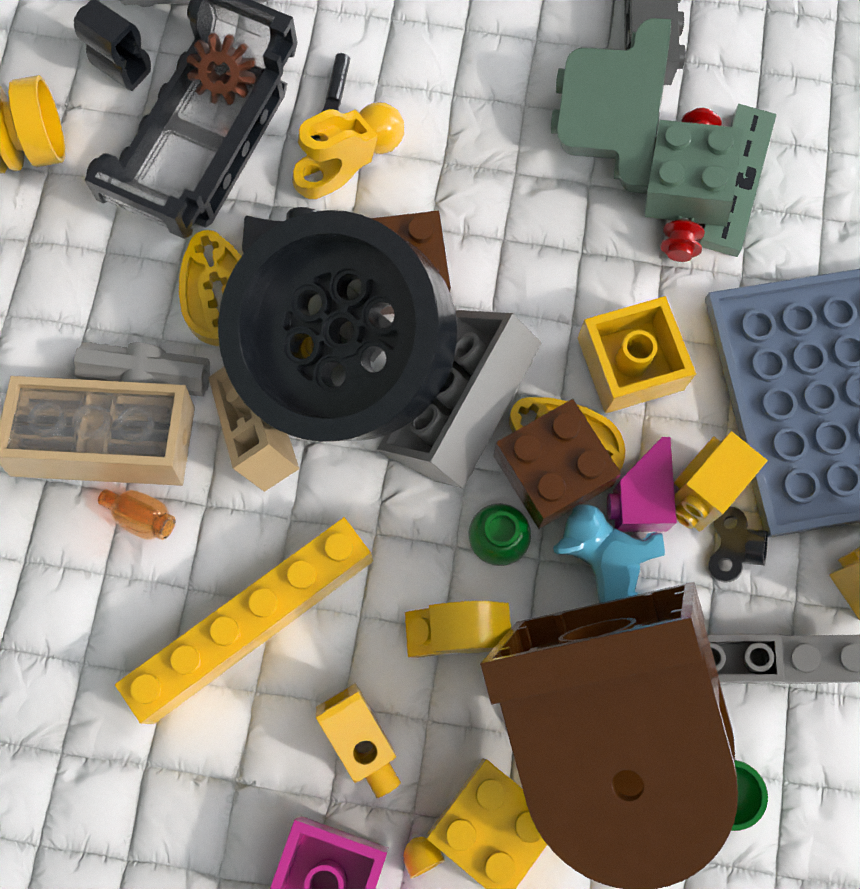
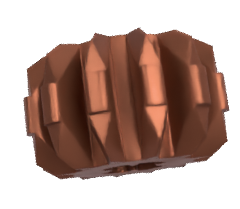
M215 32L208 36V44L198 40L194 44L198 54H190L187 57V62L197 68L187 74L188 79L192 81L200 80L202 83L197 87L196 93L202 95L208 89L211 91L210 102L213 104L218 102L221 94L227 105L234 103L235 94L245 98L249 93L245 84H254L256 76L247 71L255 66V59L250 57L242 58V55L248 49V45L242 43L237 49L233 48L234 35L230 33L225 36L223 44H221L220 38ZM225 62L229 66V70L219 76L214 69Z

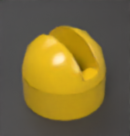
M422 836L409 841L403 854L404 865L411 879L445 861L441 851L428 841L426 837Z

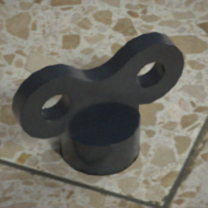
M729 507L723 515L714 521V528L721 538V545L710 557L709 570L715 579L724 583L738 579L743 570L742 563L765 566L768 531L747 529V518L739 508ZM728 518L737 520V525L732 529L724 526ZM723 560L732 562V568L729 571L720 570L719 565Z

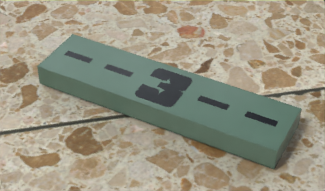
M738 104L731 127L744 128L733 204L727 227L704 224L705 234L699 240V244L703 248L738 257L740 254L777 114Z

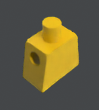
M356 683L316 706V719L354 783L366 778L376 798L387 795L401 784L390 764L396 758L394 749ZM370 741L373 746L370 751L359 753L356 750L355 746L359 742Z

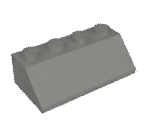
M455 311L457 321L456 351L445 384L434 401L421 415L401 429L384 436L377 448L379 452L435 482L464 488L542 344L513 313Z

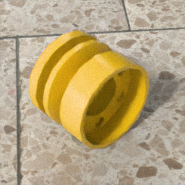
M40 75L13 79L9 82V98L0 86V174L5 173L8 168L13 171L21 170L24 164V153L35 167L63 163L65 160L63 130L55 101L45 80Z

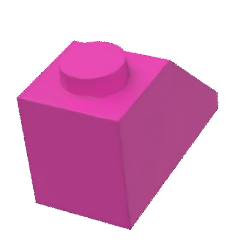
M661 437L618 482L613 489V493H608L607 516L609 520H614L615 529L622 532H667L677 523L671 437Z

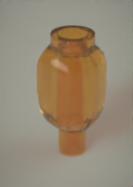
M104 489L98 497V504L111 510L112 518L117 525L141 539L152 540L159 538L165 540L175 527L176 519L173 515L169 514L166 505L144 493L129 490L119 495L111 490Z

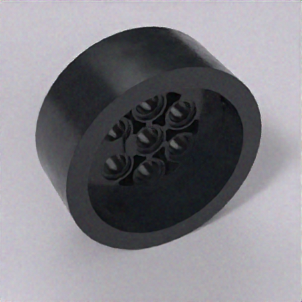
M325 210L304 213L277 224L261 235L245 251L235 265L223 292L218 319V338L223 364L233 387L243 402L264 422L281 432L305 440L319 442L361 441L385 436L401 429L421 415L434 401L445 384L453 364L457 343V321L452 297L444 279L434 264L419 249L374 219L347 211ZM360 279L362 284L360 294L355 299L349 300L347 296L348 285L353 280ZM319 294L322 300L321 308L316 314L311 315L308 309L309 302L312 297ZM391 306L394 310L393 322L388 327L381 328L378 322L379 313L385 307ZM350 321L354 329L353 336L350 341L342 343L339 337L340 328L343 324ZM310 336L314 343L313 352L310 356L304 358L301 353V345ZM382 349L386 355V363L380 371L375 372L370 364L371 356L376 350ZM341 364L346 371V377L340 386H336L332 381V371L337 365Z

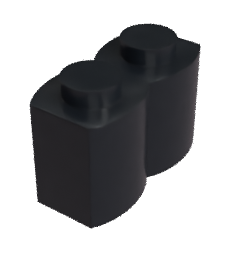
M90 0L87 5L78 10L74 17V29L77 37L86 44V54L90 63L130 91H134L151 72L150 57L141 48V35L138 28L98 0Z

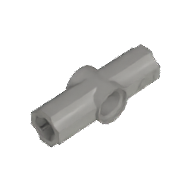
M82 342L75 352L74 375L77 379L186 385L189 395L204 397L209 387L210 361L208 358L166 353L165 350L158 346L140 342L130 343L128 348Z

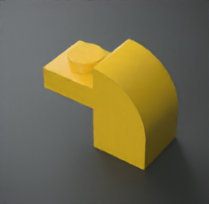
M449 602L429 605V608L405 612L408 657L419 658L449 653L490 652L511 629L509 603Z

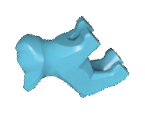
M579 504L573 508L565 523L563 538L553 546L555 554L572 555L590 565L595 575L599 603L637 595L638 593L635 592L640 573V564L665 555L662 533L652 532L648 533L643 539H636L618 529H614L606 521L604 514L598 507L588 504Z

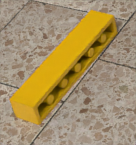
M343 517L115 683V687L140 724H155L371 564L373 557L370 550L347 519Z

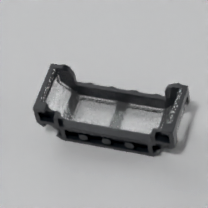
M190 0L187 8V17L190 19L195 39L188 51L183 52L179 57L176 71L169 82L163 84L160 88L157 102L151 112L142 118L138 133L131 145L124 148L119 160L116 156L104 153L98 158L93 159L87 168L84 180L96 201L103 204L110 202L167 227L170 233L183 239L192 235V225L197 224L206 228L213 223L285 97L288 83L281 81L284 71L283 67L289 57L293 58L295 56L298 43L292 16L253 0ZM214 32L219 36L221 44H223V40L228 33L234 35L232 47L235 49L240 44L246 43L248 49L242 55V58L250 57L256 61L255 66L247 70L256 76L254 84H245L249 93L245 98L235 94V101L231 105H227L222 94L216 104L211 103V91L208 89L202 95H198L196 89L202 82L200 80H189L187 76L190 71L197 69L187 62V57L190 54H198L194 44L198 40L208 44V36ZM223 62L214 70L221 76L229 70V66Z

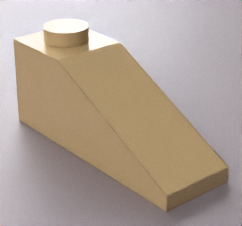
M225 367L209 376L232 468L264 492L299 470L288 434L264 422L243 402L233 387Z

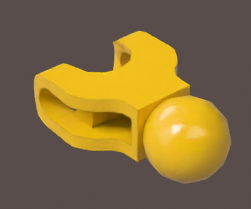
M377 102L368 104L359 113L356 109L345 114L340 113L338 110L328 109L305 120L299 129L298 144L307 156L295 164L292 177L295 190L308 199L321 198L345 185L361 167L372 162L373 154L392 152L400 144L404 136V120L400 112L387 103ZM318 135L320 140L316 141L311 136ZM322 171L323 179L318 182H309L304 179L305 176Z

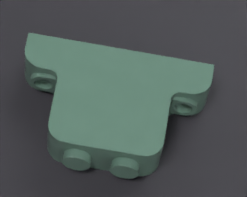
M651 18L644 21L639 26L637 32L632 33L629 50L578 48L569 54L565 69L559 68L557 73L556 93L562 94L560 109H553L551 134H558L563 150L570 155L615 159L614 179L620 180L624 189L633 193L647 194L658 132L672 19Z

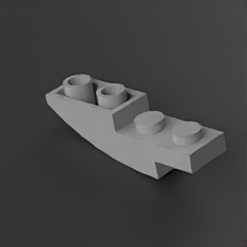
M707 635L720 683H860V635Z

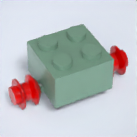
M696 108L683 115L681 122L659 121L647 190L645 217L675 220L664 226L663 233L668 238L661 242L660 248L667 254L668 258L677 262H687L701 254L702 246L697 241L704 237L705 231L697 223L727 227L733 204L744 128L721 126V118L708 108Z

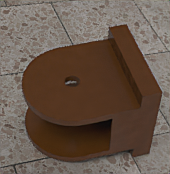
M695 582L517 621L480 665L491 705L500 703L526 804L536 829L543 840L572 869L591 880L614 888L659 889L682 882L702 870L715 858L731 832L737 811L738 786L734 764L735 744L732 724L705 629L704 615Z

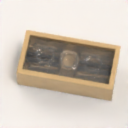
M10 376L0 419V466L10 477L183 486L195 406L186 385Z

